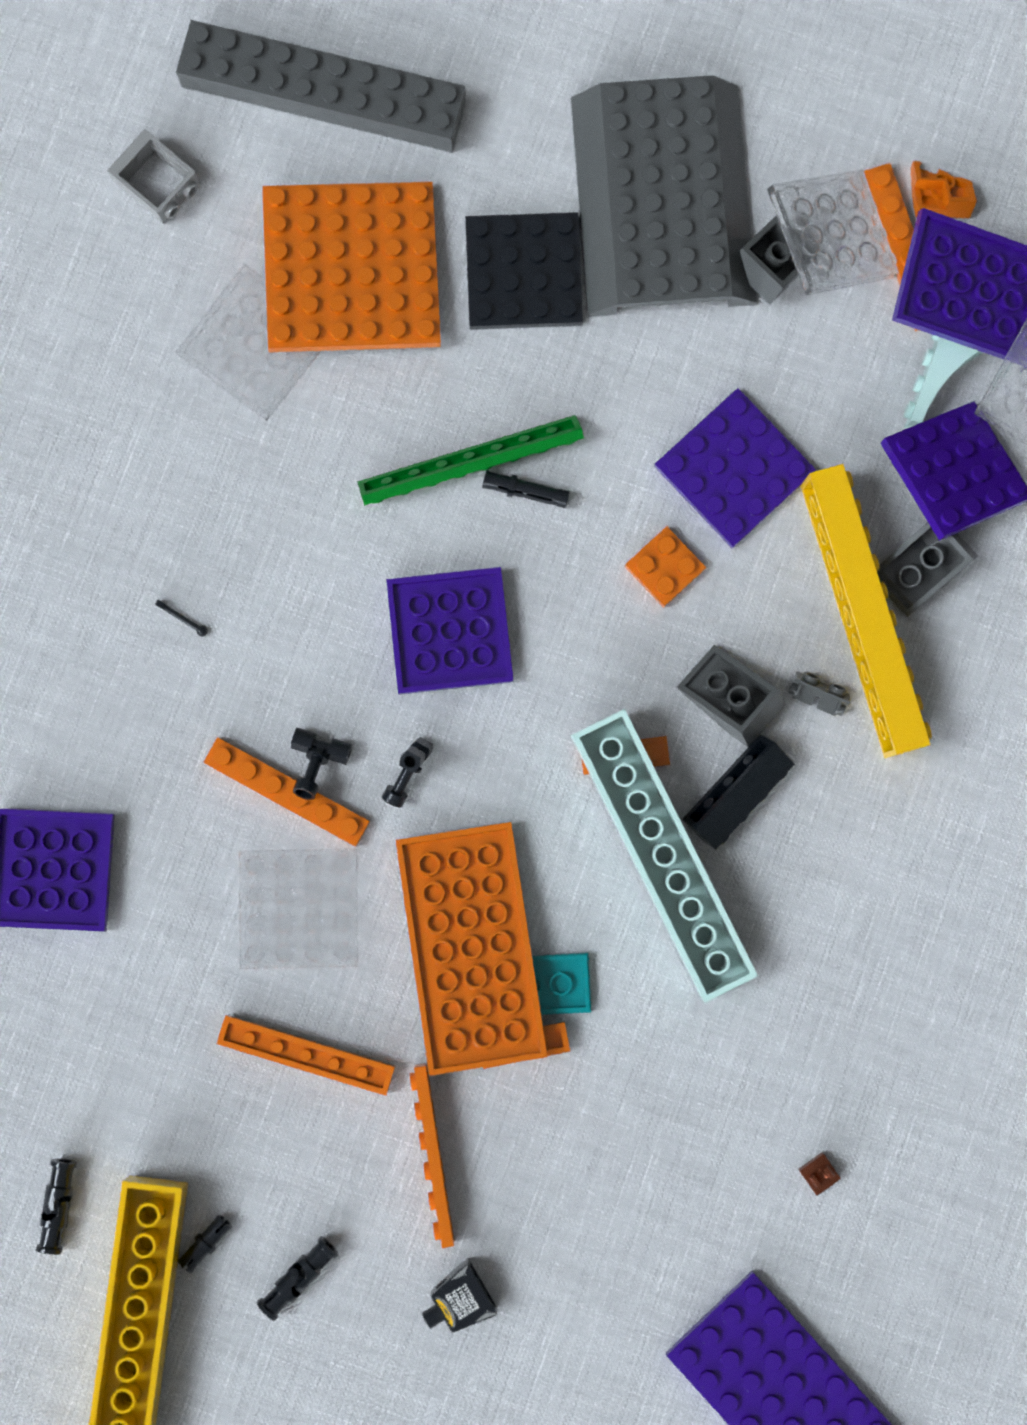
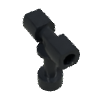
M296 728L291 740V749L306 753V757L310 762L304 778L296 780L293 793L306 800L315 799L319 788L315 780L320 766L327 764L329 760L347 765L352 751V744L334 738L329 743L316 739V733Z
M419 737L402 754L399 765L403 769L394 786L387 785L382 794V799L385 802L398 808L404 805L408 797L404 790L413 773L421 772L422 768L420 766L432 753L433 744Z

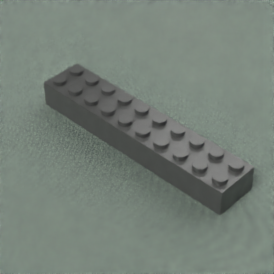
M190 20L176 70L183 88L453 153L466 103V89L463 85L195 20Z

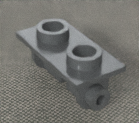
M796 672L795 681L798 684L792 683L788 691L789 694L793 695L792 698L810 706L815 697L820 698L816 708L833 716L837 714L843 715L846 709V705L842 704L843 702L850 704V694L846 693L847 690L844 687L835 683H831L830 686L822 683L818 676L810 672H804V674Z

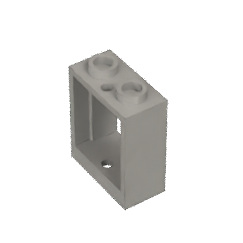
M146 129L141 132L107 170L114 183L163 224L168 218L172 219L179 212L180 205L186 198H191L195 195L201 183L197 173ZM153 153L157 154L184 177L181 183L159 207L128 182Z

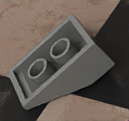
M927 522L879 565L877 573L880 582L883 581L886 585L888 596L909 617L974 561L978 555L958 533L939 541Z
M716 645L706 653L677 686L680 692L720 727L747 747L754 742L786 705L781 691Z

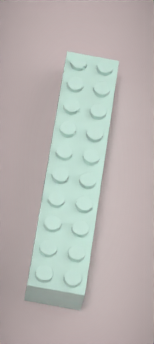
M623 709L571 735L701 999L707 1002L757 977L758 975L626 710Z

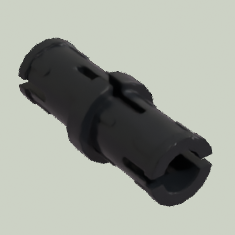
M218 1214L202 1234L198 1233L194 1238L195 1242L178 1259V1263L182 1268L185 1265L187 1266V1272L192 1273L207 1254H212L216 1249L215 1245L232 1228L231 1223L227 1219L225 1222L223 1221L224 1217Z

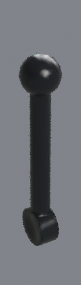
M160 600L156 601V606L196 630L199 636L204 637L207 635L208 629L206 626H199Z

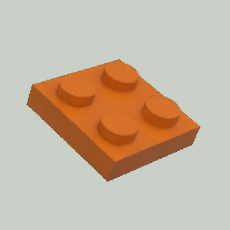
M667 526L624 566L663 608L706 569L704 564Z

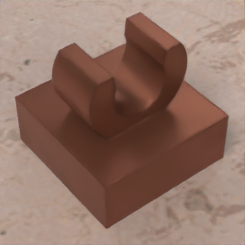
M822 1152L798 1169L817 1196L841 1179Z

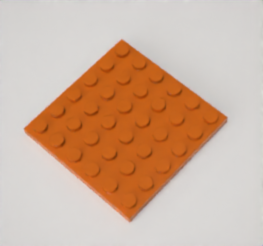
M433 182L262 186L269 352L441 347Z

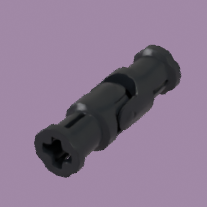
M54 1158L51 1159L50 1163L52 1166L50 1184L46 1185L40 1226H42L40 1243L36 1246L37 1252L50 1255L62 1254L63 1247L61 1246L63 1229L67 1227L73 1187L71 1186L73 1169L77 1166V1162L74 1160Z
M320 1236L314 1248L307 1255L302 1254L287 1270L286 1274L275 1282V1287L268 1295L257 1300L259 1309L272 1321H276L278 1313L289 1302L293 1303L301 1295L302 1291L308 1288L321 1275L320 1270L332 1258L336 1259L339 1256L337 1249L325 1237Z

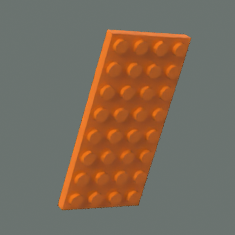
M511 822L396 840L429 1076L546 1058L547 1050Z

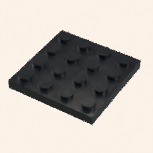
M578 212L465 216L470 330L583 325Z

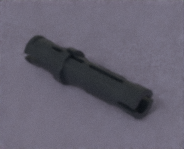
M486 470L482 485L484 489L506 493L507 497L512 498L514 495L566 509L570 493L568 490L518 479L517 475L512 474L510 477Z

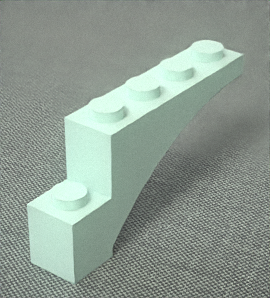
M931 335V339L935 341L932 350L927 349L922 361V365L926 366L923 375H918L912 391L916 392L914 401H909L903 417L907 418L904 428L907 429L922 423L930 404L947 379L963 365L984 352Z

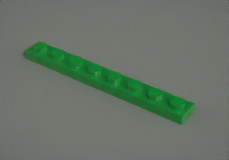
M576 415L363 479L357 481L364 506L371 503L377 504L387 498L407 495L414 490L423 487H433L440 482L453 478H462L466 474L479 470H488L498 464L508 461L514 462L521 457L534 453H544L548 449L557 446L570 445L584 438L583 430Z

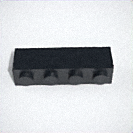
M760 734L682 820L702 841L717 850L795 764L774 741Z

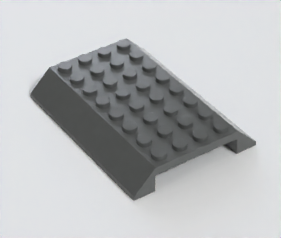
M710 75L599 83L572 96L571 111L588 317L616 315L617 308L691 302L728 300V307L757 305L756 291L749 285L740 250L752 238L738 85Z

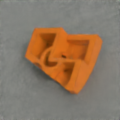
M912 162L911 190L915 217H917L918 211L922 208L950 218L971 217L977 203L972 181L962 177L951 176L948 172L940 169L937 174L921 169V162Z

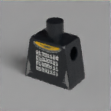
M467 1258L431 1290V1298L435 1305L422 1312V1316L430 1329L445 1321L453 1333L497 1315L498 1307L471 1261Z

